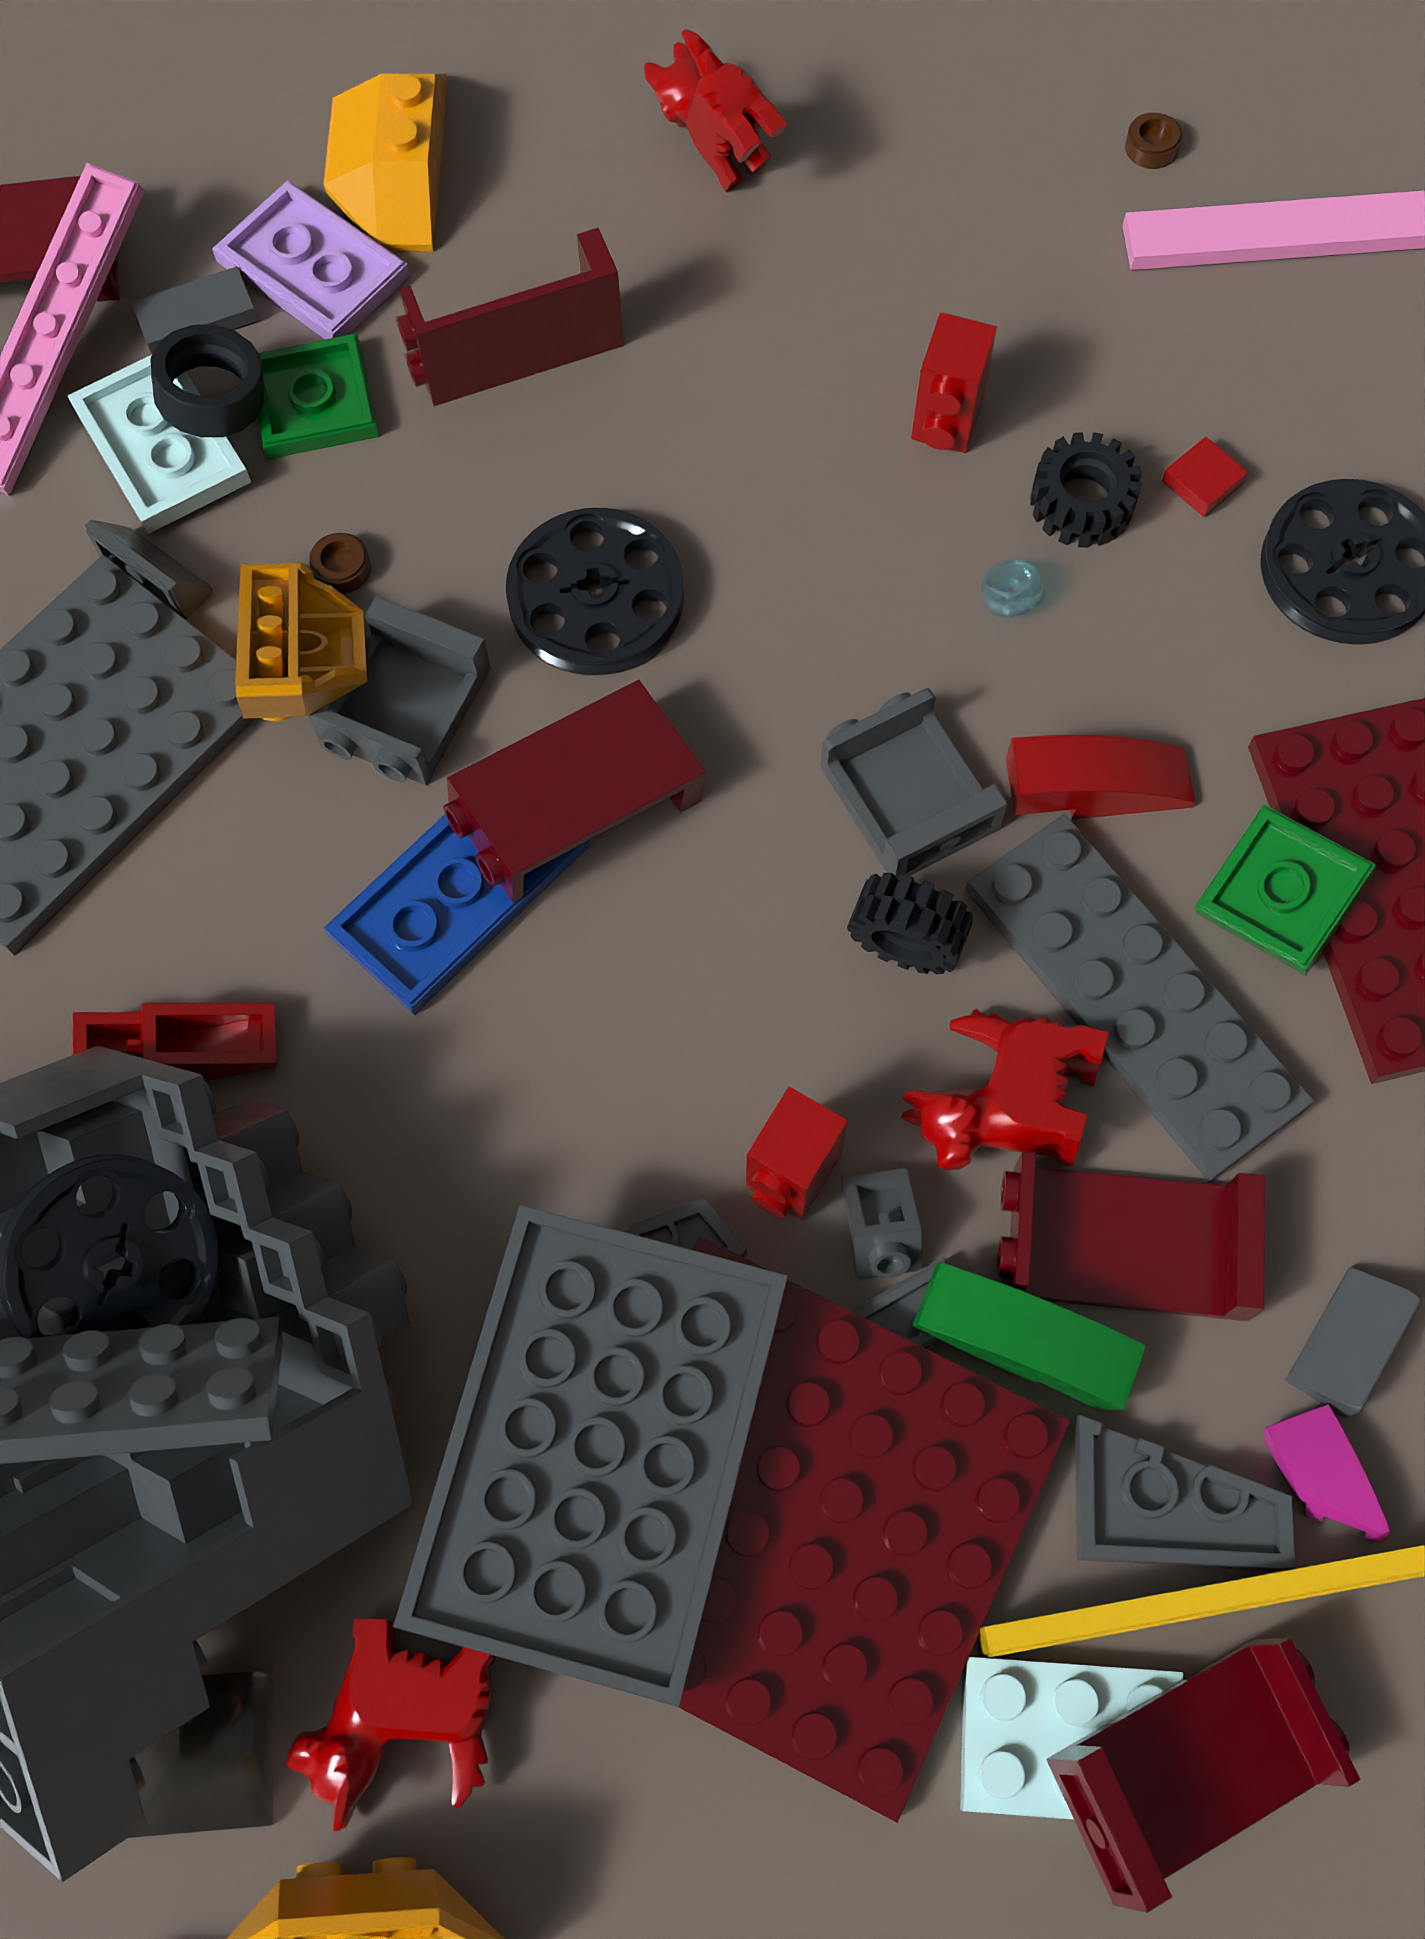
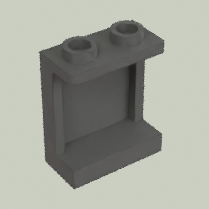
M376 596L365 614L371 631L365 643L367 682L331 702L328 709L320 708L309 715V718L319 739V744L329 753L346 760L355 756L370 762L378 772L394 781L405 782L408 778L427 786L491 669L485 640Z
M925 688L913 695L907 692L896 695L888 700L879 712L859 722L857 719H850L840 723L829 732L822 745L821 768L886 873H893L899 880L902 874L911 876L1000 830L1007 807L1006 801L995 784L982 789L934 715L933 710L936 698L930 688Z

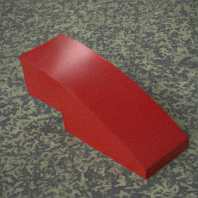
M1046 735L1011 738L1005 761L1015 815L1070 810L1072 820L1186 809L1193 808L1195 805L1184 747L1158 741L1101 735Z
M142 1003L140 1012H73L71 1056L92 1047L101 1046L201 1074L204 1080L275 1068L277 1065L274 1003Z

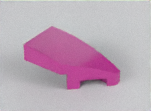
M1329 1404L1265 1427V1444L1296 1499L1307 1503L1304 1516L1323 1522L1325 1516L1366 1532L1365 1539L1376 1543L1388 1540L1390 1529L1377 1497L1352 1445Z

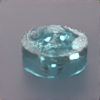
M1009 560L997 564L984 575L981 582V590L987 609L1001 617H1015L1025 614L1035 608L1043 597V585L1038 568L1024 560Z

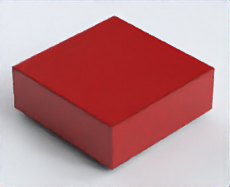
M1205 436L1165 470L1162 481L1200 515L1205 517L1243 485L1248 472Z

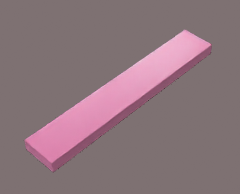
M89 163L85 165L0 355V492L9 496L144 194L138 182Z
M1425 190L1126 212L1122 227L1130 270L1425 248Z

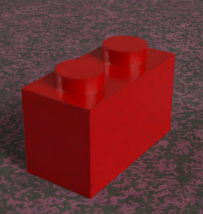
M943 312L939 313L920 370L911 435L912 440L926 443L928 446L938 450L950 449L966 454L984 399L997 326Z
M788 1086L746 1154V1188L753 1192L751 1200L758 1207L775 1217L784 1219L789 1213L802 1221L842 1155L848 1120Z

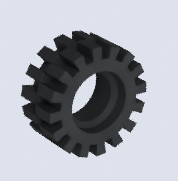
M1083 432L1073 433L1070 445L1063 436L1055 441L1053 450L1047 447L1043 452L1041 461L1038 462L1033 482L1030 506H1034L1032 515L1036 523L1045 519L1042 530L1048 536H1051L1058 529L1061 531L1058 542L1068 545L1070 537L1074 536L1079 537L1078 547L1088 548L1091 537H1095L1098 546L1108 543L1110 534L1117 538L1123 533L1125 525H1129L1142 488V482H1140L1142 471L1140 465L1133 466L1135 455L1130 449L1122 455L1119 454L1122 442L1115 438L1106 446L1101 444L1103 434L1093 432L1091 442H1085ZM1076 478L1089 479L1100 484L1107 491V497L1095 502L1082 501L1071 496L1064 489V483Z
M883 873L882 877L874 874L870 876L869 880L866 879L847 930L852 932L850 937L854 942H862L861 948L867 952H878L877 958L885 962L891 959L898 962L897 966L908 970L909 966H913L918 973L928 974L930 969L938 975L944 974L945 970L952 972L955 966H957L973 924V914L966 911L968 906L963 901H952L954 896L952 893L945 889L940 892L934 890L935 884L924 880L921 885L914 882L913 876L902 874L900 880L893 873Z

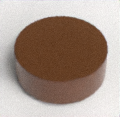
M1145 113L1138 116L1132 121L1128 129L1125 141L1127 156L1138 166L1147 169H1159L1170 165L1178 155L1182 141L1181 127L1173 118L1162 113Z
M348 533L329 534L321 538L310 552L309 563L314 578L332 586L341 594L359 589L370 576L371 562L364 543L354 535Z

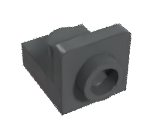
M907 1167L841 1176L842 1194L853 1243L856 1277L859 1279L873 1277L892 1278L903 1273L919 1271L922 1268L921 1225Z

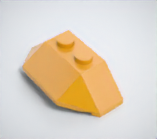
M381 73L333 97L323 183L325 192L355 225L390 252L434 251L448 83L446 73Z
M302 563L240 565L235 689L243 719L262 718L266 721L277 722L291 717L308 716L367 682L364 614L361 608L332 586L314 579L313 572Z
M395 1857L373 1861L372 1873L341 1875V1864L334 1862L310 1863L297 1866L296 1878L280 1879L226 1939L504 1938L435 1869L417 1870L416 1858Z

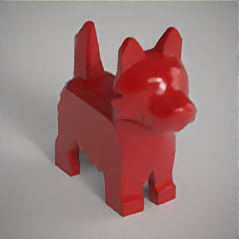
M685 29L681 33L685 44L676 42L673 46L674 63L666 68L651 62L645 63V79L655 91L666 119L670 122H675L679 127L687 126L697 150L716 173L719 183L727 192L740 184L743 179L731 160V155L733 154L739 163L742 162L748 172L753 175L767 164L771 156L758 136L760 126L769 138L773 137L776 139L784 132L787 122L776 107L766 99L757 84L743 68L733 63H722L701 36Z
M978 1009L973 1010L970 1016L965 1015L951 1020L949 1024L951 1031L980 1041L995 1050L997 1054L989 1084L981 1090L946 1089L936 1092L913 1090L904 1093L903 1100L915 1107V1109L903 1111L901 1119L920 1126L922 1138L936 1148L938 1166L944 1170H961L970 1164L973 1154L978 1148L992 1147L1018 1153L1023 1151L1034 1152L1036 1155L1051 1156L1057 1158L1059 1163L1073 1167L1087 1114L1062 1105L1063 1100L1066 1098L1064 1089L1068 1083V1078L1065 1076L1076 1074L1083 1084L1094 1087L1109 1031L1085 1025L1067 1027L1059 1021H1051L1048 1017H1041L1039 1019L1027 1017L1010 1023L995 1013H991L988 1018Z
M354 1618L352 1635L355 1638V1650L334 1701L331 1718L326 1727L316 1731H302L297 1735L285 1761L287 1768L302 1773L310 1780L311 1790L316 1798L334 1806L333 1831H340L341 1828L346 1829L358 1800L372 1784L377 1774L385 1745L393 1739L448 1743L452 1761L451 1805L455 1808L462 1807L472 1794L473 1788L484 1786L486 1782L479 1765L487 1764L488 1756L481 1735L492 1702V1688L488 1671L496 1659L495 1655L462 1646V1650L446 1665L444 1659L436 1658L430 1660V1655L418 1652L414 1654L407 1649L396 1652L393 1622H389L387 1619Z

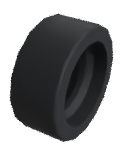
M190 325L172 331L158 342L150 358L154 404L165 421L181 432L201 438L225 437L243 431L257 419L264 404L262 358L252 342L238 332L218 325ZM197 367L225 369L231 371L243 381L234 390L218 396L192 394L182 390L173 383L174 379L183 372Z

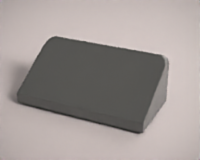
M90 520L85 525L86 532L99 556H106L182 618L187 620L212 594L213 589L209 584L137 531L126 526Z
M1353 1267L1348 1268L1285 1381L1324 1406L1329 1404L1332 1411L1344 1418L1358 1413L1422 1298L1408 1289Z

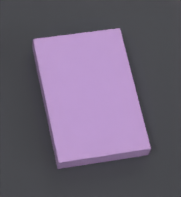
M288 180L212 248L216 262L226 269L237 266L244 282L324 339L349 335L411 277L408 263Z

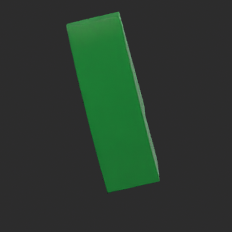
M942 1262L935 1265L912 1325L1022 1380L1042 1382L1097 1410H1124L1146 1347L1143 1343L1066 1308Z

